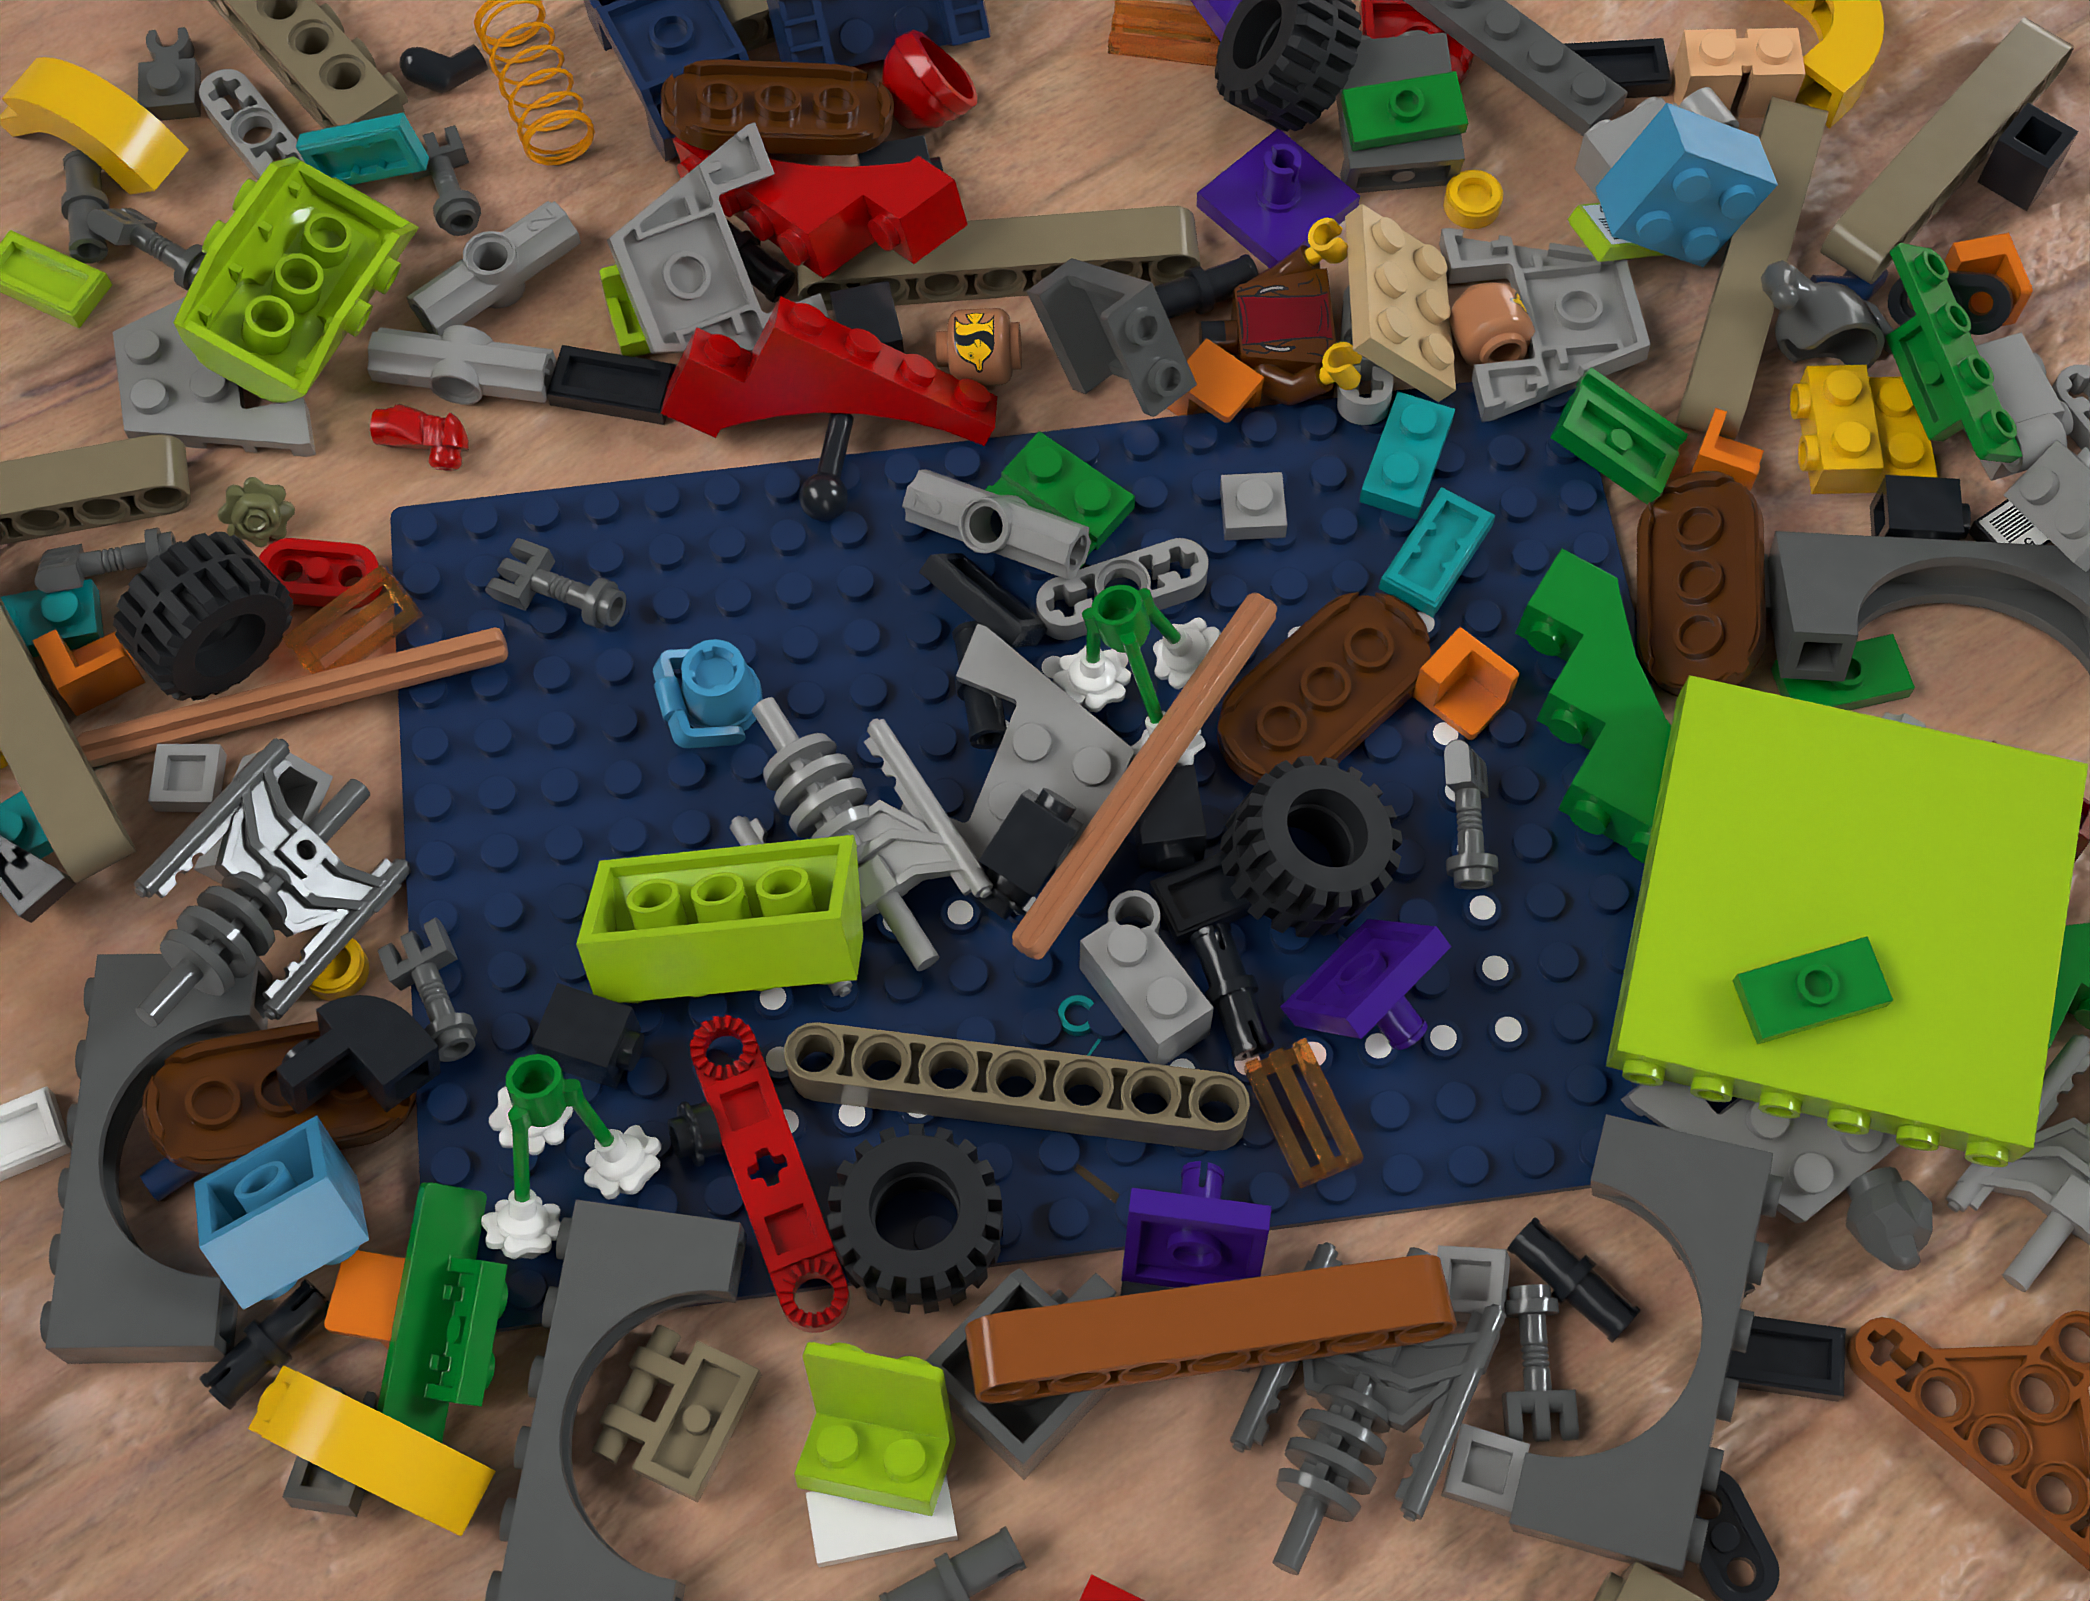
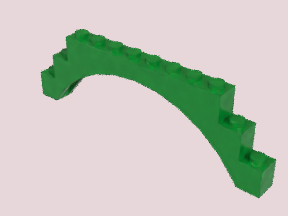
M1561 549L1528 602L1515 632L1518 636L1526 639L1538 652L1548 656H1557L1567 662L1551 688L1536 721L1547 726L1551 733L1560 740L1570 744H1580L1590 750L1558 810L1570 816L1572 822L1580 829L1591 834H1603L1626 847L1635 859L1645 864L1671 724L1666 719L1636 657L1620 595L1618 578ZM2090 923L2065 925L2048 1049L2051 1047L2067 1012L2074 1015L2080 1025L2090 1030Z

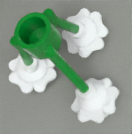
M1115 585L1101 591L1094 598L1092 606L1083 610L1082 617L1087 628L1086 646L1077 654L1060 658L1059 668L1061 671L1054 675L1053 682L1082 707H1086L1091 712H1098L1107 703L1120 702L1125 698L1126 690L1124 686L1130 682L1131 673L1121 666L1115 651L1126 653L1148 714L1145 720L1147 729L1144 730L1141 739L1131 746L1134 749L1132 756L1134 759L1166 713L1161 710L1140 650L1151 629L1150 621L1163 635V639L1157 641L1153 646V651L1157 657V664L1154 670L1155 675L1161 680L1168 679L1169 684L1178 690L1188 682L1221 632L1216 627L1207 628L1206 622L1200 617L1194 618L1184 625L1171 624L1154 604L1149 589L1142 588L1137 590L1129 585ZM1101 639L1105 645L1114 649L1115 651H1102L1100 649ZM1201 730L1196 734L1174 767L1193 764L1194 754L1203 749L1206 744L1204 738L1200 736Z
M534 1054L517 1058L506 1074V1087L498 1092V1107L489 1117L491 1128L501 1131L499 1133V1143L503 1148H513L514 1190L509 1194L508 1200H500L495 1204V1212L482 1216L481 1225L487 1231V1247L501 1249L505 1256L512 1259L521 1257L534 1259L542 1253L549 1252L552 1248V1241L557 1240L561 1224L558 1220L560 1208L555 1204L542 1205L541 1198L536 1196L535 1192L530 1189L529 1154L538 1155L542 1153L545 1148V1142L550 1145L562 1143L564 1140V1126L572 1116L573 1109L596 1138L594 1142L596 1149L589 1152L586 1156V1163L590 1169L584 1174V1181L588 1186L599 1188L602 1195L608 1200L617 1197L620 1193L635 1194L643 1188L646 1181L660 1168V1161L656 1155L661 1150L662 1144L656 1137L646 1136L638 1125L629 1127L624 1134L619 1130L608 1129L584 1097L580 1081L577 1079H564L558 1062L550 1056Z

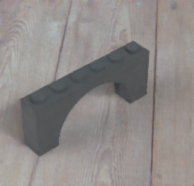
M1775 531L1768 557L1771 605L1769 614L1781 678L1845 681L1858 639V632L1863 627L1888 612L1908 606L1931 603H1952L1986 608L2031 624L2067 648L2081 662L2090 675V569L2087 572L2082 570L2057 546Z
M97 954L95 975L87 979L84 987V1008L89 1016L86 1040L79 1041L75 1054L76 1072L79 1079H81L78 1103H73L70 1106L67 1115V1134L69 1141L72 1143L69 1168L62 1170L58 1182L59 1203L64 1209L61 1233L53 1236L49 1250L50 1269L53 1275H55L52 1301H47L44 1304L40 1317V1333L42 1340L46 1343L45 1348L67 1364L219 1362L234 1348L238 1302L220 1277L189 1274L167 1267L153 1260L143 1251L130 1231L124 1216L120 1199L119 1173L123 1147L131 1125L142 1107L145 1088L152 1075L155 1077L157 1071L165 1065L164 1060L176 1050L194 1042L267 1029L268 1018L264 1015L265 1010L263 1009L267 999L262 993L272 983L273 975L259 956H256L257 965L246 977H234V987L223 995L211 996L193 987L157 1027H151L137 1016L135 1009L172 970L163 955Z
M1606 1114L1591 1176L1592 1195L1620 1205L1643 1218L1670 1243L1690 1274L1701 1308L1703 1333L1700 1352L1689 1382L1678 1400L1657 1423L1638 1437L1607 1451L1585 1456L1553 1457L1526 1452L1509 1521L1513 1532L1629 1564L1638 1561L1654 1571L1679 1578L1683 1577L1686 1561L1700 1564L1709 1521L1696 1518L1701 1490L1716 1493L1724 1450L1711 1447L1717 1419L1731 1423L1739 1380L1728 1378L1726 1375L1732 1350L1746 1354L1754 1312L1741 1309L1747 1282L1761 1285L1769 1244L1756 1241L1761 1215L1775 1218L1784 1178L1771 1174L1773 1153Z
M584 1200L575 1201L572 1218L564 1217L562 1219L556 1242L557 1259L564 1260L559 1287H549L542 1313L543 1327L550 1328L545 1356L537 1355L535 1357L529 1376L528 1395L530 1398H536L531 1427H521L514 1452L515 1469L522 1470L517 1498L509 1497L506 1500L501 1516L500 1541L508 1542L502 1571L494 1570L491 1574L485 1601H683L685 1584L677 1580L647 1573L635 1567L608 1545L595 1529L581 1502L574 1479L572 1465L573 1426L580 1399L594 1370L614 1345L631 1330L654 1316L680 1306L702 1302L736 1303L748 1236L740 1222Z

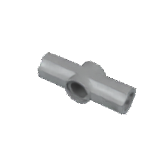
M547 201L501 233L487 231L473 236L465 245L462 260L407 296L410 308L429 334L442 335L447 327L463 325L488 307L505 308L515 304L523 296L526 288L525 281L581 244L579 233L571 223L567 213L555 201L552 203Z
M465 325L447 327L442 335L380 327L377 332H372L368 345L367 370L372 381L430 388L440 398L462 405L477 403L482 398V395L545 403L547 400L546 394L556 366L553 349L494 342L483 331Z
M926 469L918 470L915 479L907 486L902 505L906 513L905 521L963 541L968 548L975 552L985 554L996 553L1065 579L1076 577L1078 570L1086 562L1091 544L1089 527L1031 507L1018 496L997 495ZM994 510L999 513L1003 523L999 538L993 533L990 525L991 515Z

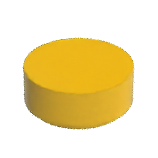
M1481 170L1462 171L1457 176H1453L1447 184L1443 201L1444 211L1453 223L1463 228L1479 229L1493 223L1500 213L1503 189L1499 181L1487 172Z
M354 938L348 942L308 987L314 995L323 1000L332 1001L342 997L353 996L364 986L369 975V961L360 944Z

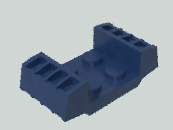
M584 0L589 20L605 51L613 48L645 108L651 138L663 159L667 162L679 156L672 140L676 136L667 129L661 117V89L665 80L672 74L673 78L683 74L684 66L696 61L709 59L749 60L745 47L719 1Z
M766 0L781 62L841 64L852 67L883 60L895 44V39L911 30L922 32L938 46H956L991 37L984 0Z

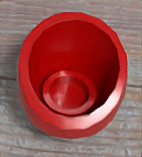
M917 30L905 32L895 39V44L884 60L882 84L892 95L894 101L893 117L900 125L909 130L939 128L946 121H954L960 115H964L976 106L977 93L970 76L955 59L933 40Z

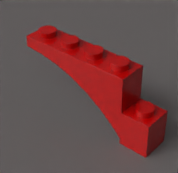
M677 137L672 139L681 161L677 165L681 179L715 152L694 147ZM916 156L911 161L903 163L853 167L815 166L769 159L775 173L774 175L719 196L723 212L727 217L736 216L747 224L751 232L760 241L764 242L768 239L781 248L791 263L796 266L803 264L823 279L875 241L885 251L894 250L915 264L968 225L955 179L920 156Z
M780 296L752 352L741 348L733 339L725 335L711 334L696 327L668 383L661 414L714 438L717 437L723 428L776 416L810 413L865 414L905 420L936 428L985 446L995 429L998 396L990 393L977 381L972 379H956L953 375L936 368L928 359L920 355L905 354L883 344L875 335L859 328L851 329L831 320L810 304L795 303Z

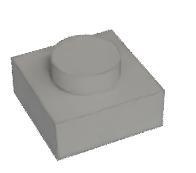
M1282 472L1221 475L1220 496L1224 540L1286 537L1287 518Z
M157 744L148 799L155 812H203L222 792L227 754L220 744Z
M1438 1245L1437 1257L1441 1260L1456 1321L1469 1322L1473 1310L1483 1313L1485 1306H1491L1492 1304L1501 1306L1505 1313L1510 1269V1257L1507 1250Z
M1462 1423L1455 1439L1441 1496L1510 1517L1525 1453H1528L1530 1444Z

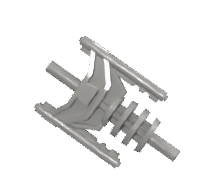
M768 697L761 700L752 708V713L778 752L766 764L763 776L767 788L776 791L774 801L780 813L791 816L789 825L798 837H811V839L854 835L857 845L862 923L875 914L881 913L916 970L922 971L932 966L939 959V955L907 907L902 896L923 880L951 876L963 895L966 896L972 892L975 897L981 896V898H985L991 894L993 884L985 874L982 864L978 861L966 840L961 837L884 719L879 720L876 718L869 723L867 732L870 737L864 743L875 758H883L884 764L881 769L888 778H896L894 789L912 816L881 800H878L871 806L863 805L868 795L860 778L852 777L854 768L846 755L835 754L837 749L836 743L823 733L810 734L799 739L774 698ZM737 816L731 821L730 829L741 846L766 844L768 833L759 819L755 818L750 822L748 817ZM842 981L829 984L828 986L834 996L840 995L844 997L851 992L850 988L853 984L851 981Z
M2080 1034V1036L2073 1035L2045 1070L2034 1149L2015 1162H2008L2006 1167H1988L1971 1163L1957 1181L1956 1186L1946 1197V1200L1949 1202L1947 1206L1954 1212L1959 1210L1965 1212L1968 1206L1977 1211L1991 1192L2025 1198L2047 1215L2043 1223L2002 1274L2009 1284L2022 1292L2028 1290L2071 1233L2090 1245V1123L2083 1124L2073 1117L2039 1131L2058 1107L2057 1095L2061 1093L2068 1094L2074 1086L2072 1076L2075 1074L2083 1075L2090 1066V1054H2088L2090 1051V1039L2083 1034Z

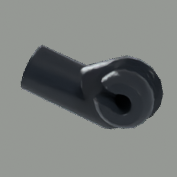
M474 44L451 57L424 47H411L402 53L399 61L401 71L407 80L440 93L448 92L488 70L483 55Z

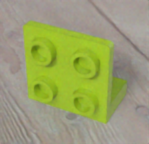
M808 1342L802 1357L816 1415L794 1473L797 1487L933 1516L956 1445L943 1370L932 1366L923 1359L913 1356H902L895 1359L865 1353L860 1348L848 1343L838 1342L825 1345Z

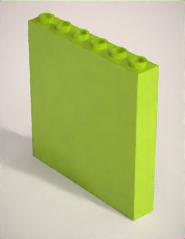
M1689 675L1676 700L1606 1067L1623 1070V1078L1641 1085L1661 1086L1665 1080L1690 1086V1093L1708 1101L1729 1102L1732 1100V1097L1758 1102V1109L1761 1112L1776 1117L1798 1118L1801 1113L1825 1118L1829 1128L1843 1133L1863 1135L1868 1134L1869 1129L1893 1134L1896 1135V1143L1910 1149L1934 1151L1939 1146L1964 1151L1967 1161L1982 1166L2006 1167L2008 1162H2015L2034 1149L2088 764ZM1868 936L1893 998V1001L1887 1007L1757 1045L1732 981L1737 974Z

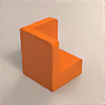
M2009 232L1953 243L1944 260L1948 270L1985 272L2001 277L2009 285L2013 295L2011 313L2002 326L2015 324L2028 302L2033 288ZM1977 292L1971 297V306L1979 313H1986L1992 309L1993 299L1986 292Z
M1206 338L1187 360L1197 385L1168 406L1167 409L1177 416H1187L1193 414L1201 406L1221 421L1228 423L1242 408L1252 407L1254 409L1260 405L1264 377Z
M1715 408L1691 473L1700 471L1721 472L1733 477L1735 482L1743 486L1745 485L1751 491L1760 469L1759 464L1764 450L1719 436L1727 411Z
M1459 627L1420 668L1413 698L1465 738L1473 740L1511 700L1519 672L1487 646Z
M56 629L32 640L56 689L76 716L146 683L133 657L118 641L115 635L116 632L101 637L73 652Z
M357 1250L351 1257L341 1262L324 1322L325 1328L333 1334L379 1341L388 1349L392 1336L405 1258Z

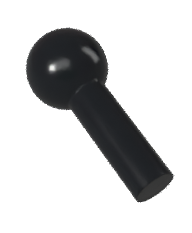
M830 413L817 473L806 479L801 486L799 493L801 507L814 520H833L840 516L846 508L848 493L846 486L840 478L854 417L851 414Z

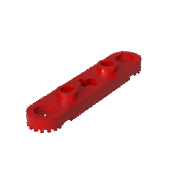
M725 1015V1017L714 1016L712 1020L708 1022L706 1020L701 1023L702 1026L695 1030L693 1039L690 1042L691 1059L706 1100L715 1114L725 1153L785 1317L794 1327L804 1332L820 1333L827 1331L840 1323L849 1308L850 1292L846 1278L752 1029L740 1018H732L730 1015ZM722 1036L735 1037L744 1046L742 1049L743 1054L739 1056L738 1061L735 1060L733 1065L727 1064L723 1068L722 1065L715 1066L714 1063L708 1061L706 1052L709 1045L715 1039ZM770 1155L775 1164L786 1162L788 1165L778 1171L780 1182L773 1186H767L763 1178L752 1180L750 1178V1175L759 1170L758 1159L763 1156ZM815 1278L823 1279L830 1283L834 1288V1299L831 1301L829 1308L826 1307L823 1312H816L817 1314L812 1312L805 1313L804 1310L798 1308L795 1303V1294L802 1283Z

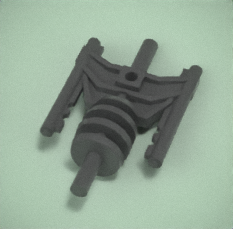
M274 738L234 776L233 781L134 882L135 892L142 898H151L155 893L160 898L165 897L177 884L175 880L176 874L178 872L185 874L194 866L192 863L193 856L205 855L222 837L215 869L224 877L222 887L209 886L197 898L198 906H187L176 920L178 929H171L164 936L160 944V950L172 970L135 1009L137 1016L151 1027H157L193 987L211 996H221L232 989L235 985L234 977H246L257 965L256 956H265L275 942L274 930H279L286 937H290L322 926L300 950V962L292 961L284 968V980H273L262 993L267 999V1002L263 1005L264 1015L270 1020H280L373 914L383 908L402 886L400 884L411 873L410 864L405 859H394L391 863L385 858L369 874L345 865L332 852V849L326 845L370 797L368 788L362 782L350 779L308 825L303 824L288 809L276 780L291 765L285 758L290 753L289 744L284 739Z
M1328 1242L1318 1244L1311 1261H1307L1303 1271L1343 1265L1341 1261L1336 1260L1338 1252L1335 1250L1336 1247ZM1411 1247L1406 1257L1431 1254L1422 1249ZM1497 1304L1485 1306L1483 1313L1473 1310L1464 1333L1449 1334L1445 1337L1419 1344L1303 1360L1304 1384L1307 1395L1316 1398L1319 1404L1327 1411L1311 1408L1303 1412L1297 1426L1309 1438L1292 1437L1289 1439L1285 1450L1287 1459L1300 1470L1280 1468L1278 1471L1277 1488L1286 1497L1297 1503V1507L1272 1563L1276 1567L1292 1575H1299L1323 1518L1327 1517L1341 1522H1351L1359 1513L1361 1505L1347 1492L1359 1495L1370 1494L1377 1477L1364 1464L1374 1466L1383 1464L1387 1449L1385 1443L1373 1432L1387 1433L1391 1427L1405 1433L1430 1413L1420 1435V1442L1424 1444L1421 1452L1412 1454L1409 1461L1410 1466L1413 1468V1473L1408 1478H1402L1395 1494V1499L1403 1502L1400 1510L1404 1513L1403 1517L1412 1522H1415L1416 1519H1422L1480 1378L1486 1373L1500 1339V1330L1506 1318V1314L1501 1306ZM1301 1360L1263 1366L1230 1438V1442L1233 1443V1449L1243 1453L1244 1450H1251L1253 1443L1263 1446L1271 1429L1270 1425L1267 1424V1418L1272 1413H1278L1281 1406L1280 1401L1277 1399L1278 1393L1289 1388Z

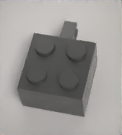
M1020 1268L1017 1269L925 1360L932 1366L943 1370L950 1409L1023 1480L1031 1474L1111 1388L1006 1403L980 1402L975 1394L965 1327L974 1319L994 1313L1116 1297L1117 1292L1097 1273L1068 1298L1060 1289L1050 1297Z

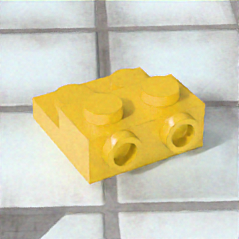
M1867 364L1807 366L1800 382L1792 385L1790 412L1794 420L1800 419L1802 431L1798 444V463L1801 471H1808L1811 494L1876 493L1885 475L1938 478L1931 440L1926 435L1902 377H1869Z

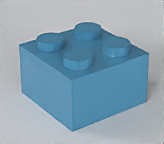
M1666 103L1595 189L1612 237L1704 267L1778 186V183L1758 136Z
M318 1116L307 1120L238 1158L236 1161L194 1182L199 1248L243 1310L262 1299L273 1300L282 1296L296 1284L298 1279L323 1265H336L345 1261L358 1250L361 1244L369 1240L358 1178Z

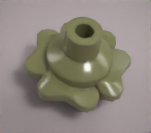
M249 477L245 480L243 488L239 485L228 486L226 489V503L219 509L218 518L224 524H229L227 528L229 536L235 535L241 540H248L256 547H264L269 542V537L278 540L285 538L287 534L286 525L295 514V506L291 502L284 501L286 491L283 486L264 484L256 477Z

